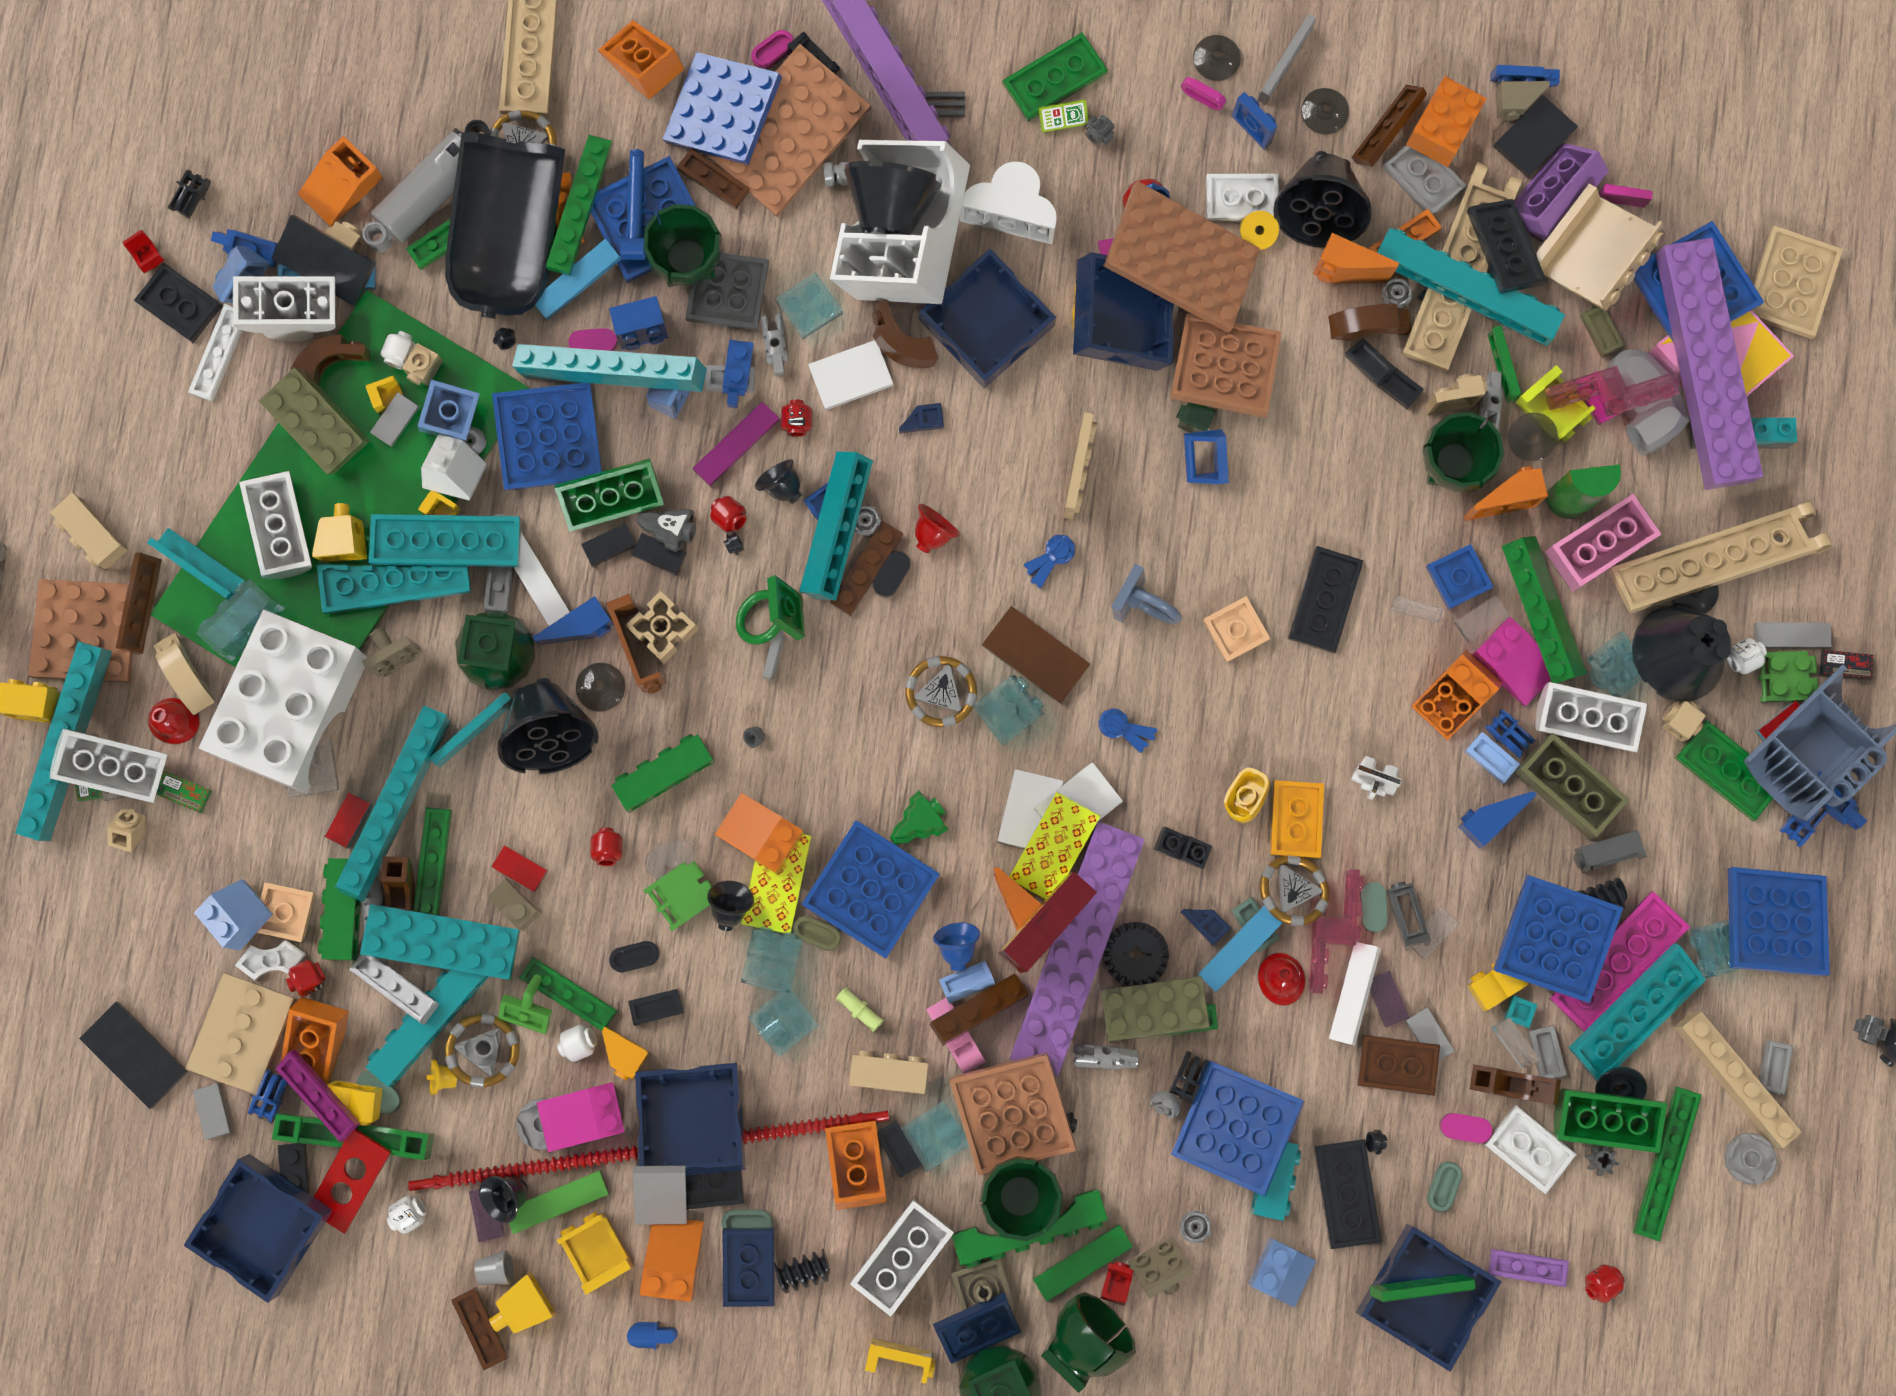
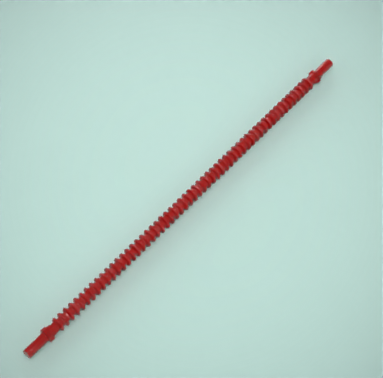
M888 1110L866 1114L859 1112L853 1116L845 1114L844 1117L837 1115V1118L830 1116V1119L823 1117L821 1121L816 1118L814 1122L808 1119L807 1123L801 1120L800 1124L794 1121L793 1125L787 1122L786 1126H782L780 1123L778 1127H775L773 1124L771 1128L764 1126V1129H760V1127H757V1130L750 1128L749 1131H746L744 1129V1144H747V1141L754 1143L755 1140L761 1142L762 1139L769 1141V1138L776 1140L778 1136L783 1139L785 1135L790 1138L792 1134L798 1137L799 1133L805 1136L806 1132L812 1135L813 1131H817L819 1134L820 1130L825 1132V1128L871 1121H888L889 1113ZM633 1145L631 1149L628 1146L624 1150L619 1147L617 1151L611 1148L610 1152L604 1149L603 1153L597 1150L596 1154H592L590 1151L588 1155L581 1153V1156L574 1154V1157H570V1155H567L566 1158L560 1156L559 1159L552 1157L550 1161L548 1158H545L543 1162L538 1159L536 1163L531 1160L529 1164L523 1161L522 1165L516 1162L515 1166L509 1163L508 1167L502 1164L500 1168L493 1166V1169L486 1167V1170L479 1168L478 1171L472 1169L471 1172L464 1170L462 1174L460 1171H457L455 1175L450 1172L447 1176L433 1175V1178L408 1181L409 1191L429 1188L441 1189L449 1185L451 1188H454L455 1184L461 1187L462 1183H465L466 1186L469 1185V1182H472L473 1185L477 1181L482 1183L484 1179L490 1176L504 1178L515 1175L517 1178H520L522 1174L524 1177H527L529 1173L534 1176L536 1172L542 1175L543 1171L549 1174L550 1170L556 1173L557 1169L563 1172L565 1168H568V1170H571L572 1167L579 1169V1166L586 1168V1165L593 1167L594 1164L601 1166L602 1162L608 1165L609 1161H612V1164H615L617 1160L622 1163L624 1159L629 1162L631 1158H634L636 1161L639 1157V1152L636 1145Z

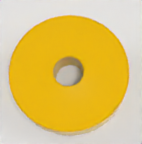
M1262 210L1253 211L1242 220L1239 229L1240 237L1259 247L1260 250L1266 249L1274 244L1278 237V222L1269 212ZM1258 225L1263 227L1261 235L1255 232V228Z

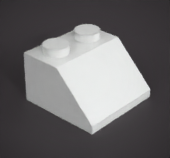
M438 434L421 467L422 488L470 501L486 469V463L463 440Z

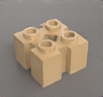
M660 591L647 604L649 611L644 616L640 612L637 613L625 626L642 644L648 640L650 643L646 647L664 665L677 652L674 645L679 640L685 644L698 631V628L682 611L676 615L675 612L678 609L675 604ZM662 624L664 626L667 624L666 631L659 633L658 625Z

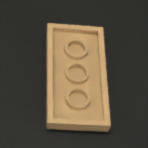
M1084 412L1063 515V518L1073 520L1074 513H1079L1083 493H1079V489L1084 490L1088 472L1083 467H1088L1093 446H1089L1088 443H1093L1097 423L1093 422L1094 414Z

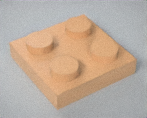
M1247 596L1202 620L1226 663L1270 640Z
M264 883L261 900L271 910L273 915L257 933L304 942L316 893Z

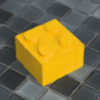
M8 679L7 683L0 682V715L11 719L51 723L61 693L57 692L58 688L48 686L49 684L33 682L31 685L25 684L24 681Z

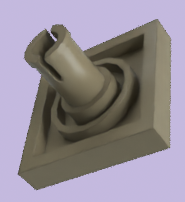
M381 627L370 634L379 651L364 659L362 663L366 670L375 676L386 677L395 671L394 668L396 666L414 661L417 658L416 655L421 651L417 644L407 636L392 643L385 628Z
M1173 1237L1160 1242L1158 1245L1128 1261L1149 1299L1162 1291L1167 1295H1172L1171 1286L1176 1293L1179 1289L1178 1282L1194 1274Z
M1001 1259L985 1261L971 1268L966 1267L951 1272L962 1311L978 1303L985 1302V1300L988 1301L990 1298L1003 1292L1011 1309L1015 1308Z

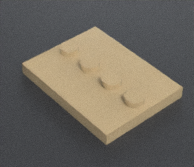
M1773 226L1770 230L1753 283L1764 303L1752 311L1765 324L1809 339L1816 337L1843 249Z
M223 973L186 1070L256 1095L266 1069L269 1070L287 1024L289 1009L294 1005L296 998Z

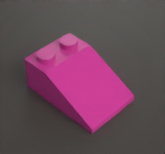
M1511 617L1504 620L1472 653L1476 659L1502 682L1501 686L1524 707L1551 680L1539 646Z
M613 1082L536 1102L548 1152L625 1132Z

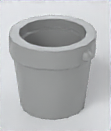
M507 1250L475 1261V1276L478 1284L506 1285L513 1282L514 1266L512 1257Z

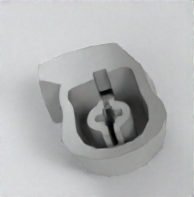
M1625 350L1617 354L1608 363L1604 374L1606 385L1618 399L1625 414L1630 419V422L1626 425V433L1636 451L1644 456L1663 448L1676 438L1687 425L1690 418L1676 381L1654 357L1645 351Z

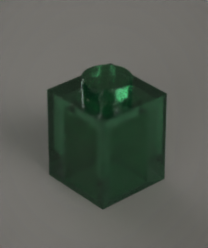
M1189 402L1187 406L1181 405L1176 416L1177 419H1180L1177 427L1190 433L1208 431L1216 410Z

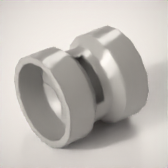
M824 162L825 187L833 186L834 184L848 186L844 172L845 165L848 162H841L835 165L832 162Z

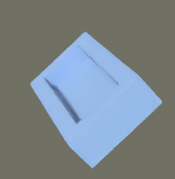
M1483 732L1464 751L1502 784L1507 781L1520 765Z
M986 961L939 979L949 1004L995 985Z

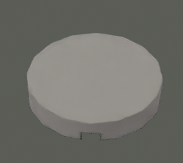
M544 1098L536 1099L526 1104L521 1109L516 1124L518 1135L524 1144L540 1150L547 1149L536 1102L546 1100Z
M1755 1133L1740 1134L1732 1138L1726 1146L1724 1153L1725 1166L1730 1175L1737 1181L1750 1185L1759 1184L1768 1180L1775 1172L1777 1155H1775L1772 1143L1764 1136Z

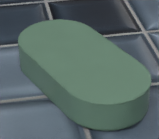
M1367 883L1360 891L1361 923L1367 931L1379 932L1386 927L1388 922L1386 890L1380 883Z
M369 1070L362 1072L358 1076L356 1084L383 1089L381 1113L389 1114L398 1110L401 1105V1095L394 1087H387Z
M1445 1161L1440 1163L1435 1170L1426 1196L1428 1205L1435 1211H1447L1454 1202L1462 1180L1461 1168L1456 1163Z
M733 1209L724 1214L721 1225L722 1228L772 1227L773 1219L766 1210Z

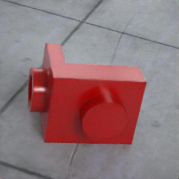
M139 230L122 242L144 274L165 261L155 244L143 230Z
M1122 1262L1109 1263L1100 1299L1125 1306L1134 1270L1129 1269L1130 1266Z

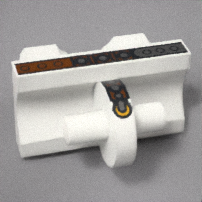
M1365 756L1352 774L1351 781L1361 784L1360 788L1368 791L1367 798L1373 800L1375 794L1383 797L1385 794L1393 796L1402 780L1398 778L1399 768L1386 765L1383 772L1375 769L1377 761Z

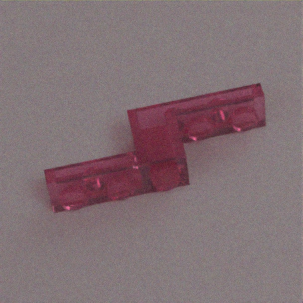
M1617 365L1545 389L1549 410L1563 408L1569 404L1588 400L1598 395L1606 417L1618 415L1627 410L1643 407L1649 403L1680 394L1676 372L1626 387Z
M1346 870L1343 919L1318 917L1313 922L1309 993L1323 994V989H1327L1328 974H1324V966L1329 962V949H1325L1326 944L1355 946L1356 941H1360L1361 927L1357 926V918L1362 914V901H1358L1359 891L1363 890L1364 883L1363 876H1360V870Z

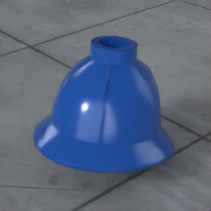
M960 922L946 925L934 934L933 941L939 946L940 953L943 959L950 964L951 970L962 971L966 969V963L974 955L975 943L980 938V930L970 923Z

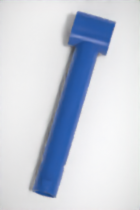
M639 149L631 150L629 157L627 238L620 239L621 260H646L643 253L644 238H641L644 151Z

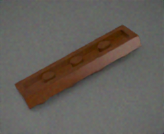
M1405 85L1351 157L1356 164L1369 167L1375 165L1426 97L1427 92L1423 87Z
M882 521L840 585L836 601L831 600L830 604L851 617L872 585L885 560L894 551L903 537V533Z
M140 552L135 553L116 649L137 655L143 654L162 559Z
M1016 973L931 1021L930 1026L944 1046L1025 999L1029 993Z

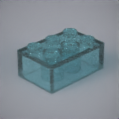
M251 579L247 582H242L236 588V593L230 599L224 600L218 606V611L200 624V630L196 633L217 654L230 661H233L245 649L263 610L278 615L284 609L263 587Z

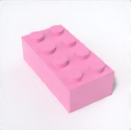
M1632 494L1551 546L1545 553L1569 588L1574 592L1656 539L1661 533L1635 495Z

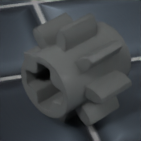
M1093 115L1086 123L1087 126L1085 128L1087 131L1085 135L1093 144L1099 145L1103 142L1107 145L1114 137V132L1112 131L1114 124L1106 116L1101 115L1097 119Z
M1865 1015L1864 1020L1857 1019L1853 1031L1859 1033L1858 1040L1875 1046L1878 1041H1885L1889 1030L1883 1028L1885 1021L1871 1015Z
M1591 1146L1592 1153L1590 1156H1585L1586 1159H1589L1590 1163L1587 1169H1597V1176L1602 1177L1604 1171L1612 1175L1613 1166L1619 1165L1614 1158L1617 1152H1607V1146H1601L1600 1150L1595 1146ZM1598 1158H1605V1164L1598 1162Z

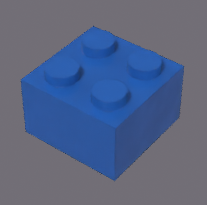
M657 296L609 308L615 334L622 350H636L643 344L650 343L655 345L669 338Z

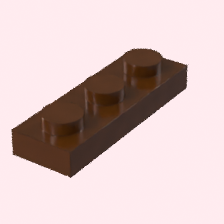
M693 149L689 150L677 166L678 171L735 210H737L749 194V187Z
M475 1287L453 1298L451 1301L483 1371L508 1359L509 1357L498 1333L490 1324V1316L477 1288Z

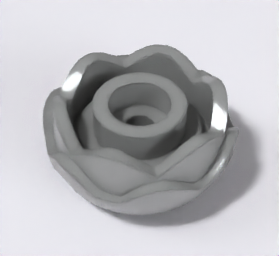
M1390 279L1383 286V300L1386 304H1397L1398 308L1404 307L1412 299L1410 284L1403 279Z
M470 427L467 440L464 442L479 455L486 447V439L480 429Z
M861 506L855 528L857 534L871 535L877 531L881 518L874 507Z
M1159 1091L1150 1097L1152 1098L1150 1105L1155 1107L1158 1114H1166L1169 1119L1175 1115L1178 1116L1180 1111L1179 1100L1173 1094L1167 1091Z
M1190 1211L1185 1214L1180 1221L1182 1237L1195 1244L1203 1242L1211 1234L1209 1217L1200 1211ZM1196 1224L1198 1226L1197 1229H1193V1225Z

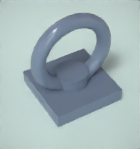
M1134 564L1111 606L1114 619L1123 623L1132 607L1134 609L1139 608L1166 623H1180L1182 615L1175 607L1142 588L1146 581L1144 568Z

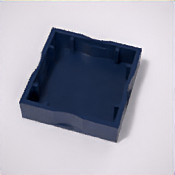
M991 248L969 266L955 283L945 288L942 304L928 303L919 311V321L984 389L1055 326L1056 316L1033 292L1026 289L1018 281L1014 272Z
M1091 252L1078 259L1073 355L1155 371L1172 365L1174 334L1172 312L1174 304L1104 267L1107 255Z
M737 1063L706 1065L688 1070L663 1069L635 1072L636 1105L640 1120L638 1136L639 1166H685L686 1176L746 1170L741 1075Z
M248 1154L236 1161L219 1188L213 1204L202 1215L183 1246L211 1265L223 1269L239 1284L269 1303L280 1295L333 1210L251 1154Z
M1406 1224L1371 1286L1463 1274L1475 1280V1289L1382 1302L1370 1295L1369 1288L1356 1313L1451 1372L1469 1340L1473 1326L1484 1314L1502 1281L1475 1264L1464 1260L1417 1228Z

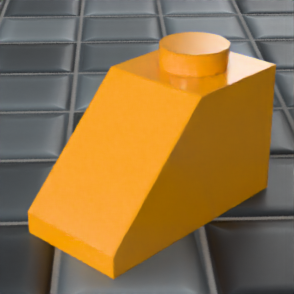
M604 1027L602 1034L610 1066L616 1069L614 1074L626 1081L628 1078L635 1079V1072H640L651 1052L611 1028Z

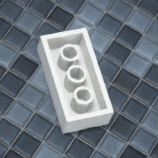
M913 1199L852 1279L850 1285L889 1316H892L954 1234V1230Z

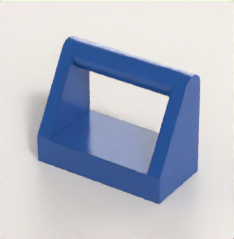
M1223 430L1184 434L1187 482L1206 484L1229 483L1227 442ZM1194 441L1213 442L1215 472L1196 474Z

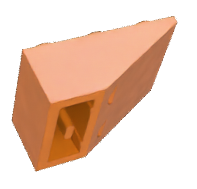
M343 135L326 151L298 192V195L331 227L370 192L383 177L379 170Z
M1466 649L1411 707L1445 739L1449 740L1500 689L1502 682Z

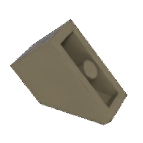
M1549 81L1501 82L1496 90L1497 118H1505L1507 121L1519 119L1545 94L1550 86Z
M506 878L488 895V898L499 911L519 930L524 931L541 914Z

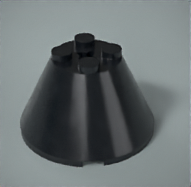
M1318 151L1306 161L1281 189L1274 202L1273 215L1280 225V230L1286 236L1307 246L1325 248L1332 233L1349 241H1354L1366 231L1371 221L1372 207L1369 198L1350 167L1349 160L1337 155L1328 154L1325 151Z
M870 161L847 163L844 172L862 233L911 235L942 187L941 178L937 181L936 174L920 168L883 162L882 167L869 166Z
M1667 605L1650 612L1642 623L1637 626L1632 642L1633 661L1644 683L1648 682L1657 691L1656 694L1676 702L1694 701L1710 693L1720 681L1727 658L1730 655L1731 640L1727 625L1723 620H1717L1686 606Z
M541 678L536 683L514 690V698L497 745L499 759L507 768L524 774L526 773L525 770L538 771L539 774L555 773L577 765L592 753L591 748L595 743H598L599 739L597 727L558 685L551 683L548 678Z

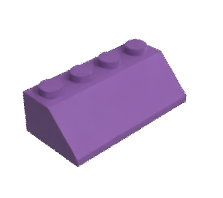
M1562 143L1515 198V205L1529 235L1547 240L1588 184L1596 187L1607 175L1609 170L1599 151Z

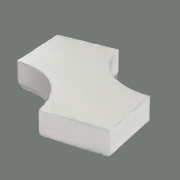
M285 940L276 948L262 950L250 945L235 966L257 981L262 975L270 971L280 970L289 974V968L303 962L308 954L289 940Z

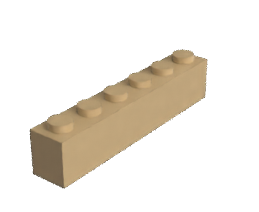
M1702 1011L1691 1012L1673 1027L1758 1131L1772 1143L1774 1148H1784L1802 1133Z

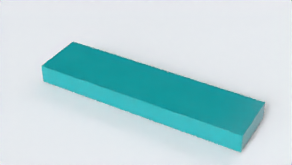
M506 692L501 694L432 754L430 760L436 766L442 767L511 706L513 701L511 696Z

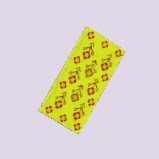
M1056 791L1009 877L1022 887L1046 899L1069 874L1101 815Z
M802 836L778 875L755 861L749 886L754 896V904L746 912L741 923L742 925L791 934L812 836Z

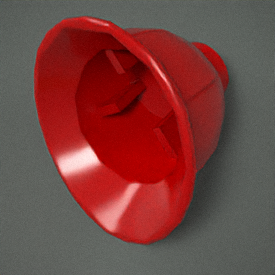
M919 504L918 511L920 517L915 527V537L918 541L916 547L919 550L929 553L931 549H938L944 546L951 538L960 536V532L937 511L925 504Z
M163 699L157 702L149 712L148 726L150 731L162 742L169 744L185 743L191 740L199 730L200 720L198 713L193 715L181 699Z
M1273 953L1261 963L1258 971V982L1262 993L1269 1001L1276 1005H1290L1296 1002L1304 991L1305 974L1299 962L1292 956L1285 953Z

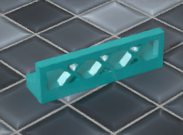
M169 527L158 541L151 537L147 544L234 604L249 586L246 581Z

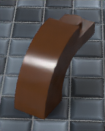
M887 300L877 302L872 312L873 321L878 326L873 334V338L882 352L893 361L907 367H934L938 360V355L931 337L913 338L904 334L897 327Z
M1397 304L1361 306L1328 316L1331 339L1351 341L1355 338L1372 334L1408 335L1411 332L1409 309H1400L1397 307Z
M341 334L329 335L317 339L305 347L297 356L291 370L294 367L302 368L320 387L321 376L328 366L342 360L370 361L371 351L362 342L349 341L347 344V341Z
M383 856L380 881L384 886L385 907L413 911L415 884L410 859L408 857Z
M1473 1064L1469 1089L1557 1106L1561 1080Z

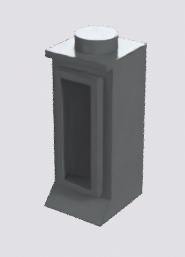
M1638 830L1574 849L1576 853L1574 854V861L1577 868H1581L1582 873L1634 857L1638 859L1647 857Z
M1398 882L1391 885L1387 896L1405 952L1410 951L1411 946L1424 943L1425 946L1430 945L1431 938L1413 888V883ZM1407 894L1420 929L1419 932L1412 934L1408 932L1397 897Z

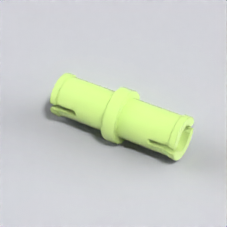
M847 987L836 997L837 1001L852 1012L851 1016L854 1019L858 1018L872 1032H875L884 1020L868 1007V1003L865 1000L862 1002Z

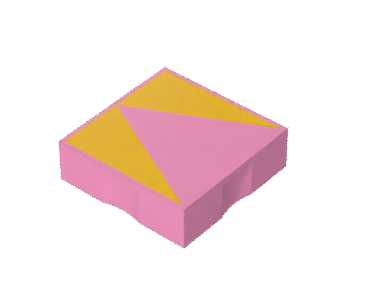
M1753 311L1731 322L1746 397L1794 357ZM1667 335L1648 354L1654 357L1683 388L1675 345L1669 335Z

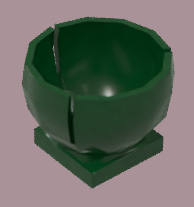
M673 204L657 212L661 225L654 214L645 228L643 253L652 271L665 279L668 287L693 285L702 280L716 278L714 268L721 257L722 235L712 217L694 205Z
M1471 412L1449 414L1430 428L1422 450L1425 470L1428 473L1427 484L1438 485L1454 492H1464L1482 488L1497 475L1504 456L1501 434L1489 420L1480 429V426L1487 418Z
M503 611L484 612L476 616L466 614L465 623L455 641L457 665L471 683L488 690L511 688L528 675L536 658L533 634L520 618Z
M1020 1156L1010 1158L996 1164L983 1180L979 1202H983L980 1204L987 1224L1004 1238L1019 1241L1032 1240L1045 1235L1043 1229L1048 1232L1060 1217L1063 1192L1056 1174L1040 1160L1036 1162L1037 1159Z
M1083 1292L1070 1299L1058 1314L1056 1332L1051 1336L1041 1357L1080 1393L1086 1387L1090 1377L1108 1376L1129 1363L1136 1353L1135 1340L1129 1328L1125 1327L1117 1337L1109 1342L1126 1324L1100 1298Z
M1007 1346L982 1349L965 1364L958 1382L960 1396H1041L1042 1394L1037 1368L1026 1354L1023 1355V1352Z

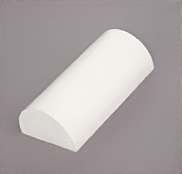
M287 471L239 482L262 578L283 579L309 571L312 568L290 472Z
M1548 682L1544 686L1539 699L1535 727L1540 732L1554 733L1558 736L1636 753L1638 751L1647 704Z
M63 729L53 756L50 778L154 803L167 754Z

